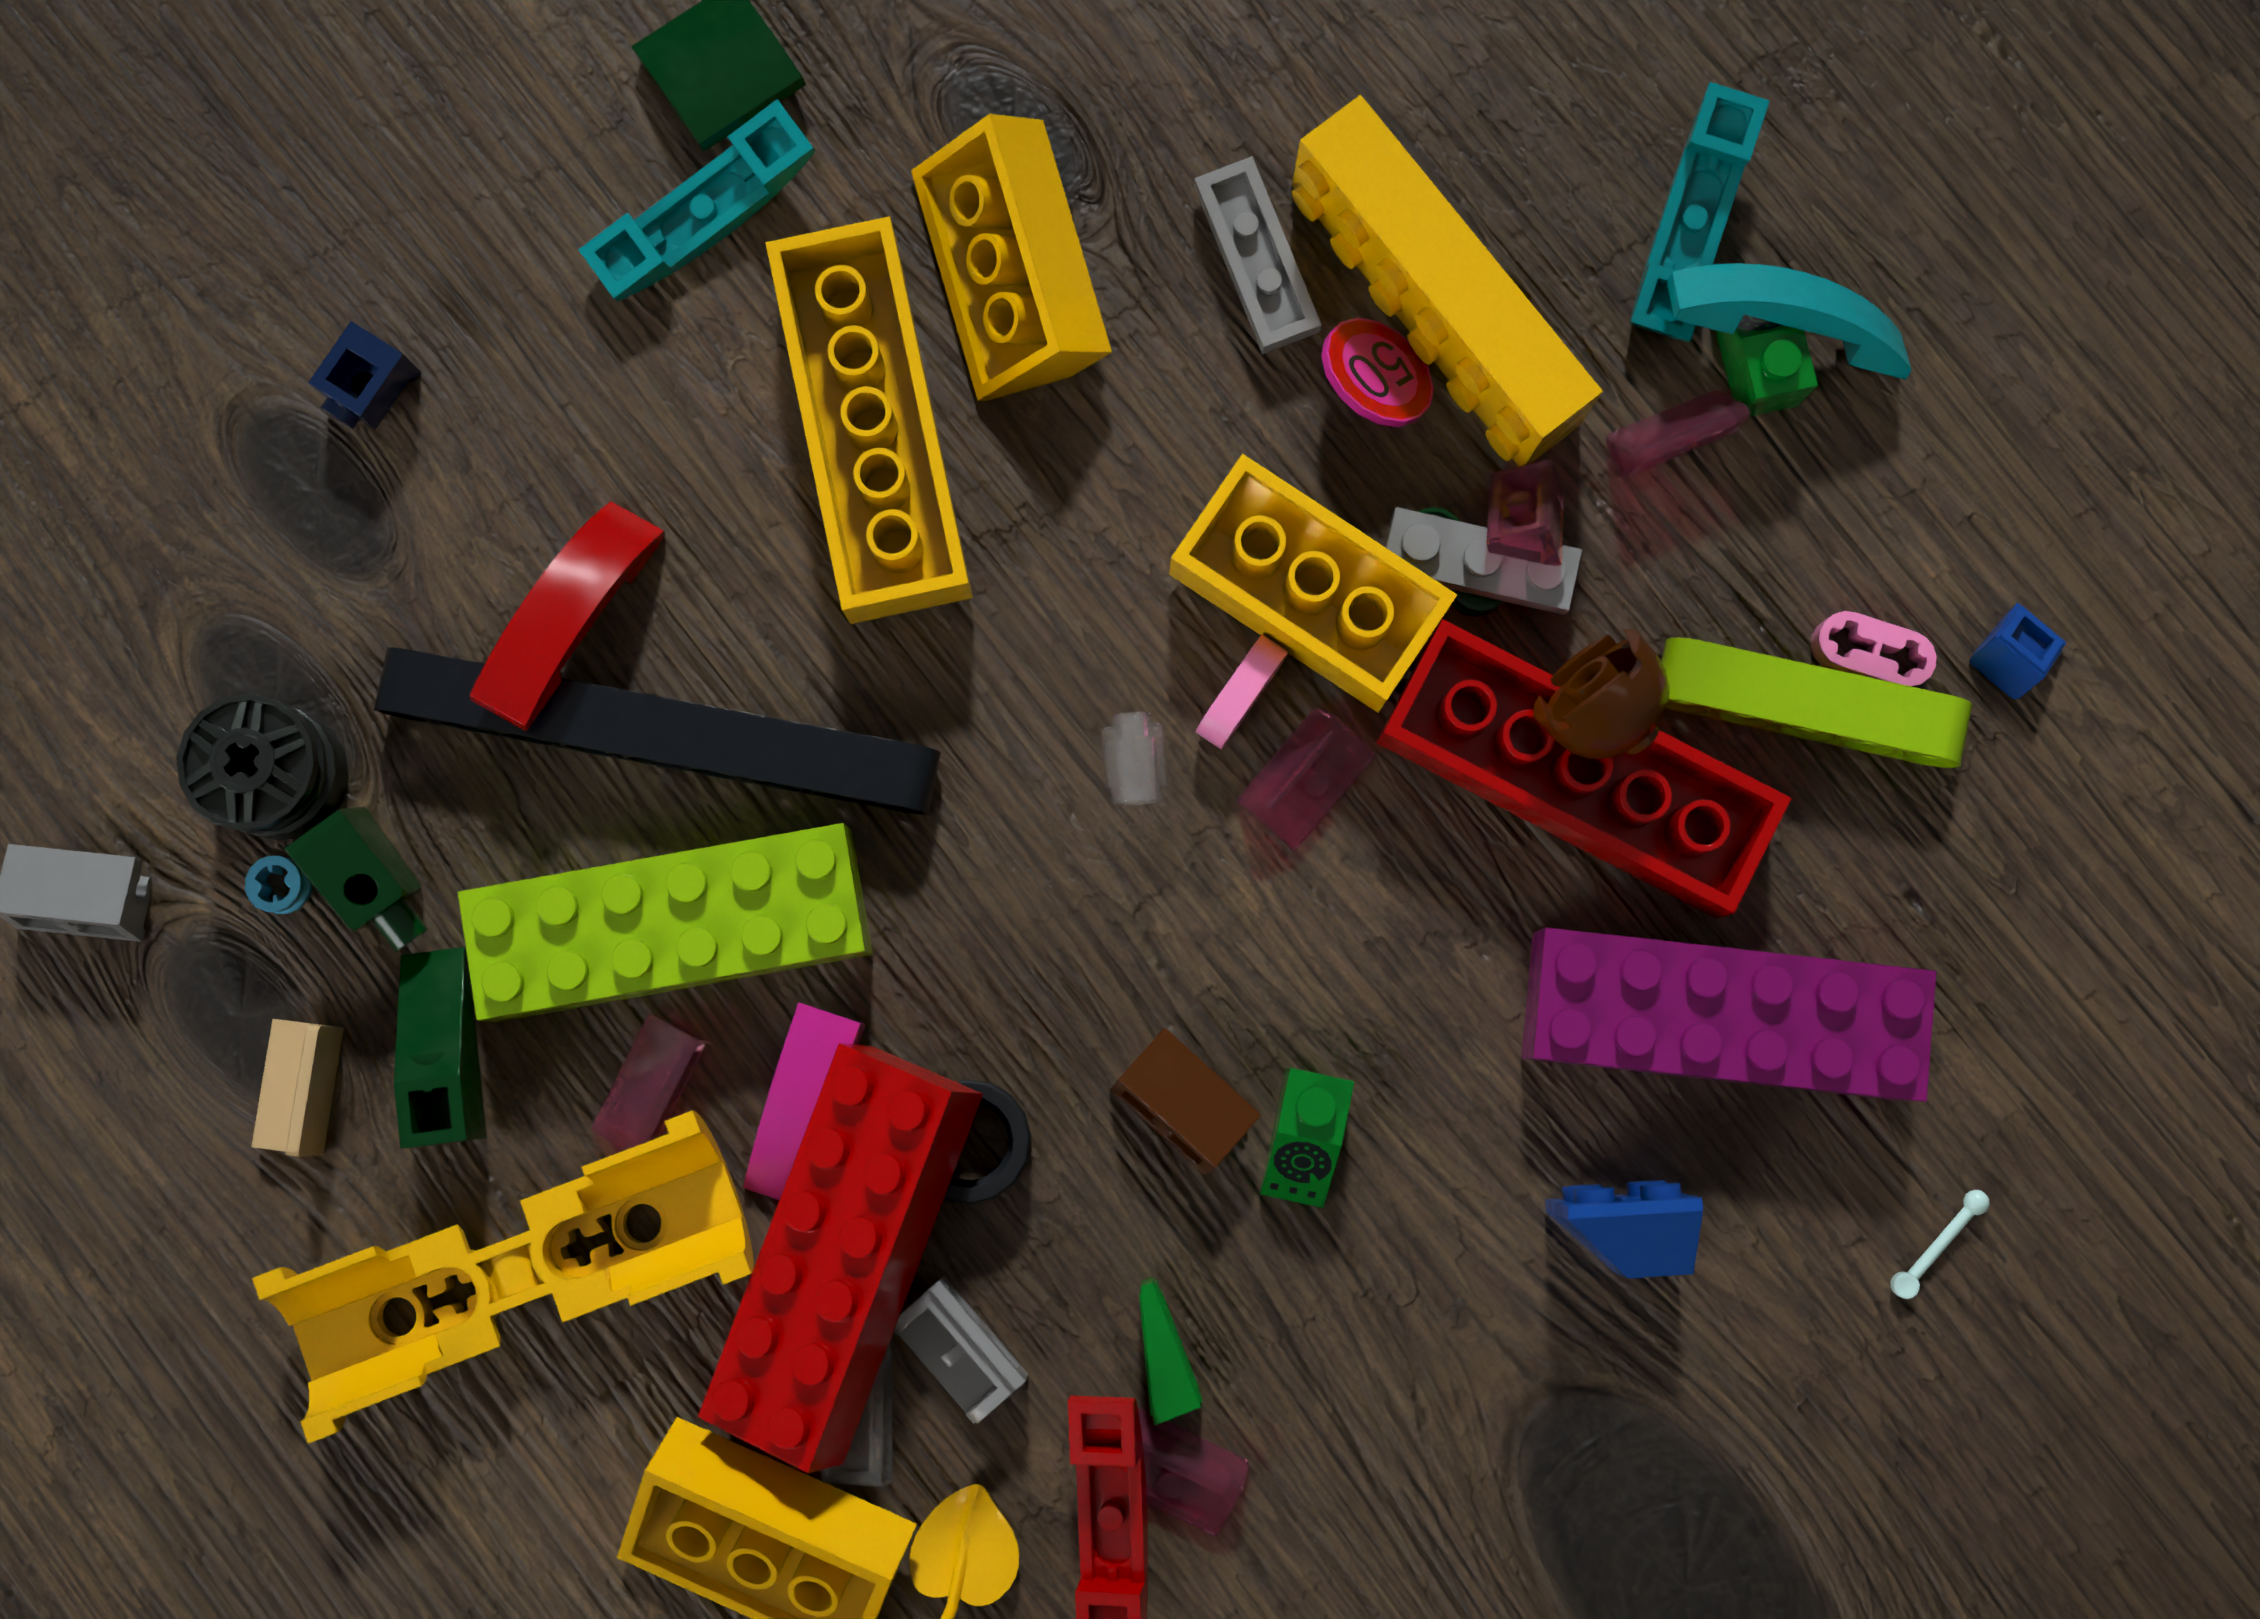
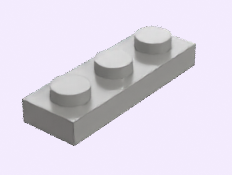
M1251 156L1194 178V189L1262 354L1319 333L1322 324L1253 157Z
M1395 507L1385 545L1387 549L1448 589L1565 615L1570 609L1582 549L1399 507Z

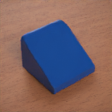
M2017 602L1975 650L1969 662L2010 698L2016 700L2045 678L2066 642Z

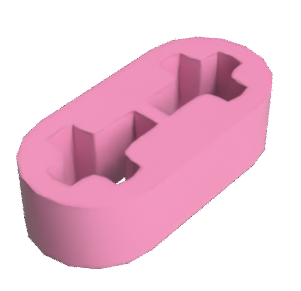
M1842 611L1831 615L1816 627L1811 637L1813 656L1825 668L1912 687L1924 683L1931 677L1936 668L1937 655L1934 646L1927 637L1916 631L1856 612ZM1845 627L1849 629L1848 640L1867 647V650L1852 649L1843 656L1837 654L1838 644L1829 640V635H1834ZM1906 647L1910 649L1908 659L1917 663V668L1904 673L1902 676L1898 674L1899 663L1879 656L1880 652L1894 654Z
M1262 634L1213 702L1195 732L1222 750L1286 659L1289 651Z

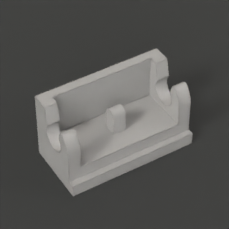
M8 844L0 873V918L17 929L143 942L145 934L143 927L150 901L152 878L140 876L142 862L136 857Z
M945 1276L940 1278L899 1315L894 1332L904 1340L964 1410L966 1416L973 1424L979 1423L1026 1382L1027 1371Z

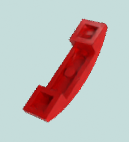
M611 501L595 513L567 542L525 597L489 655L470 692V700L527 731L562 682L560 672L562 667L622 583L627 581L632 584L664 539L665 531Z
M1070 1395L1068 1399L1070 1464L1076 1465L1080 1582L1075 1590L1076 1619H1147V1490L1142 1431L1136 1398Z

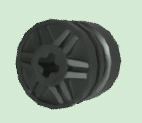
M252 693L224 697L201 710L184 731L176 757L179 785L193 809L213 824L276 841L300 838L332 815L342 804L349 780L346 753L334 731L310 714L294 709L292 706L276 699ZM253 753H255L258 755L255 757L253 762L255 766L258 768V771L253 776H251L248 774L253 769V766L248 759Z

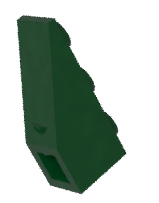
M466 947L401 955L394 1068V1091L400 1149L487 1138Z

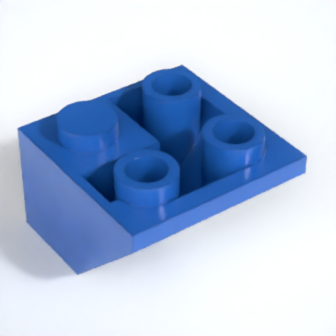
M1665 1180L1627 1182V1194L1614 1195V1187H1601L1600 1184L1563 1186V1198L1545 1199L1546 1213L1614 1273L1626 1278L1694 1274L1703 1215L1702 1197L1681 1193L1680 1183H1666Z

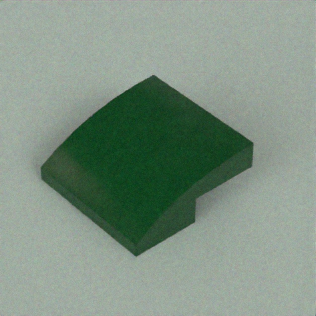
M702 0L631 46L642 66L668 99L675 114L703 152L732 134L778 99L781 102L806 85L803 76L749 0Z

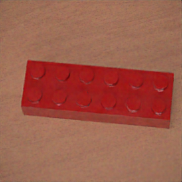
M1442 619L1431 635L1376 743L1714 918L1734 914L1792 798L1660 730L1655 740L1648 747L1633 755L1625 752L1613 758L1586 759L1570 753L1549 735L1533 716L1534 703L1540 695L1548 704L1552 695L1560 688L1550 681L1553 675Z
M846 1043L838 1044L698 1418L806 1473L844 1464L983 1093L876 1047Z

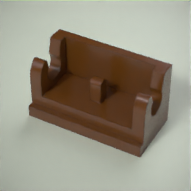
M1166 1028L1158 1034L1109 1089L1204 1176L1219 1165L1261 1116L1255 1108Z

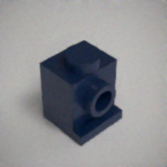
M350 321L308 384L326 398L320 407L326 413L351 429H354L361 420L376 430L409 380L414 382L421 371L403 353ZM370 379L366 387L359 395L360 385L364 381Z

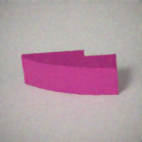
M798 1002L762 1113L743 1188L780 1200L839 1043L859 1045L866 1024Z

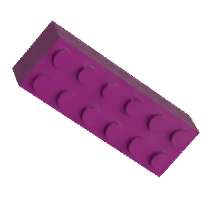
M1545 927L1533 932L1521 1059L1896 1101L1927 1102L1937 971Z

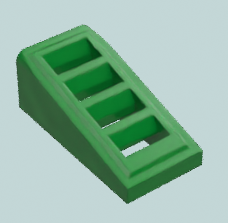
M1152 1276L1141 1281L1139 1300L1150 1413L1154 1419V1425L1201 1408L1203 1399L1158 1279H1154Z

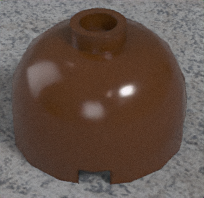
M1633 629L1624 630L1627 640L1616 643L1608 634L1579 651L1550 679L1555 686L1560 688L1552 695L1548 704L1540 695L1534 703V718L1549 735L1570 753L1586 759L1613 758L1625 752L1633 755L1644 750L1657 737L1659 733L1657 725L1666 711L1669 700L1667 673L1654 650Z

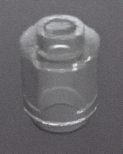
M1149 712L1113 715V726L1101 729L1105 790L1112 791L1113 805L1129 806L1163 802V787L1169 785L1164 724L1151 723V713Z

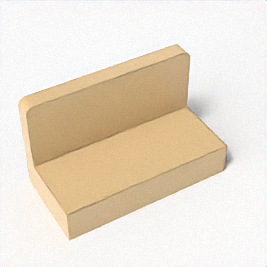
M272 1019L251 1147L284 1151L286 1155L297 1157L324 1154L344 1027Z

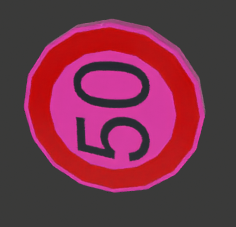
M1357 317L1341 321L1324 339L1321 358L1325 375L1338 397L1357 414L1379 425L1402 427L1415 423L1431 406L1434 386L1429 368L1414 352L1409 341L1398 331L1379 321Z

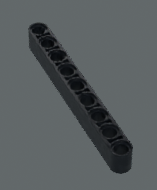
M387 648L374 705L375 711L386 715L918 815L929 814L941 755L940 751L933 748L562 678V682L528 730L524 731L470 700V692L485 665L484 663L402 648Z

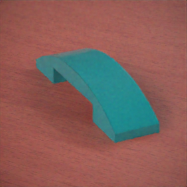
M1709 82L1652 241L1631 313L1630 325L1687 343L1691 341L1696 325L1674 320L1667 280L1673 271L1713 265L1744 168L1751 160L1770 100L1713 82Z
M778 99L728 136L733 144L730 148L636 219L627 212L578 249L617 302L671 275L723 240L768 203L815 154L816 151Z
M1733 263L1697 266L1673 271L1667 280L1674 320L1733 335L1743 316L1747 315L1842 340L1848 364L1851 366L1904 380L1907 379L1912 371L1901 332L1891 319L1864 297L1828 279L1784 267Z

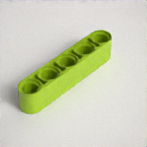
M1674 637L1668 638L1665 641L1661 662L1666 669L1669 683L1667 709L1939 768H1958L1961 766L1972 703L1966 699L1702 640Z

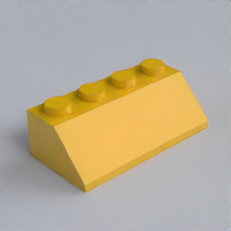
M988 114L911 170L978 401L992 400L1072 377L1112 353L1043 120Z
M1243 453L1172 555L1169 569L1170 576L1259 635L1264 634L1289 651L1288 654L1377 713H1379L1457 596L1456 593Z
M676 1417L644 1471L616 1558L751 1619H877L917 1524L887 1509L842 1491L829 1483L820 1481L775 1461L766 1455L757 1453L719 1436L708 1429L701 1428Z

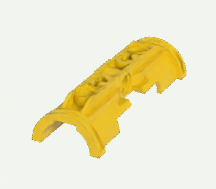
M692 1110L665 1121L669 1134L582 1166L583 1177L520 1200L530 1230L480 1250H470L465 1233L457 1224L388 1251L378 1246H372L301 1274H297L287 1267H279L253 1277L252 1280L259 1300L271 1303L281 1313L288 1326L293 1325L311 1378V1382H308V1411L305 1418L300 1421L307 1443L309 1444L339 1432L345 1423L346 1415L420 1387L426 1382L428 1374L500 1347L501 1338L495 1323L499 1313L545 1295L553 1294L563 1323L628 1298L631 1306L717 1272L723 1285L752 1274L754 1257L743 1209L721 1151L702 1117ZM639 1204L652 1206L661 1217L660 1232L650 1242H641L634 1239L627 1229L628 1214ZM607 1215H612V1232L624 1252L619 1255L615 1254L614 1241L593 1249L590 1252V1264L586 1265L585 1259L582 1256L571 1258L568 1253V1245L576 1241L575 1230L580 1228L584 1237H590L610 1230L603 1218ZM455 1275H457L461 1284L473 1283L476 1294L467 1299V1311L464 1310L460 1302L433 1310L429 1298L452 1290L455 1287L453 1278ZM423 1285H427V1295L421 1289ZM396 1297L408 1300L416 1311L415 1325L406 1335L392 1333L385 1326L383 1320L385 1306ZM433 1313L439 1319V1323L436 1325L433 1324Z

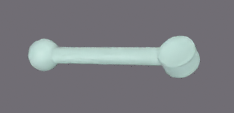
M1969 1191L1963 1199L1964 1207L1909 1271H1902L1893 1275L1890 1286L1895 1295L1905 1299H1910L1917 1295L1920 1287L1918 1280L1974 1215H1981L1988 1210L1990 1206L1989 1198L1983 1191Z

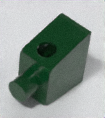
M365 806L337 810L284 848L353 932L374 924L393 950L398 952L428 930L406 901L422 889L419 881ZM367 876L373 878L377 884L378 892L375 899L366 891L365 882Z

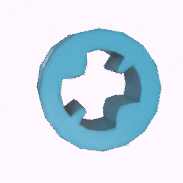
M266 856L257 860L250 867L245 878V891L248 900L256 908L275 914H289L299 910L307 902L312 891V883L293 859L283 856ZM285 868L288 873L285 876L284 882L290 887V891L286 897L273 895L272 902L268 897L273 888L266 880L271 873L283 875Z

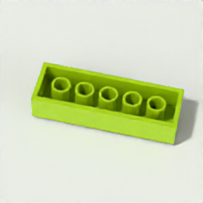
M844 823L458 891L474 1006L478 1021H507L873 955L853 833Z

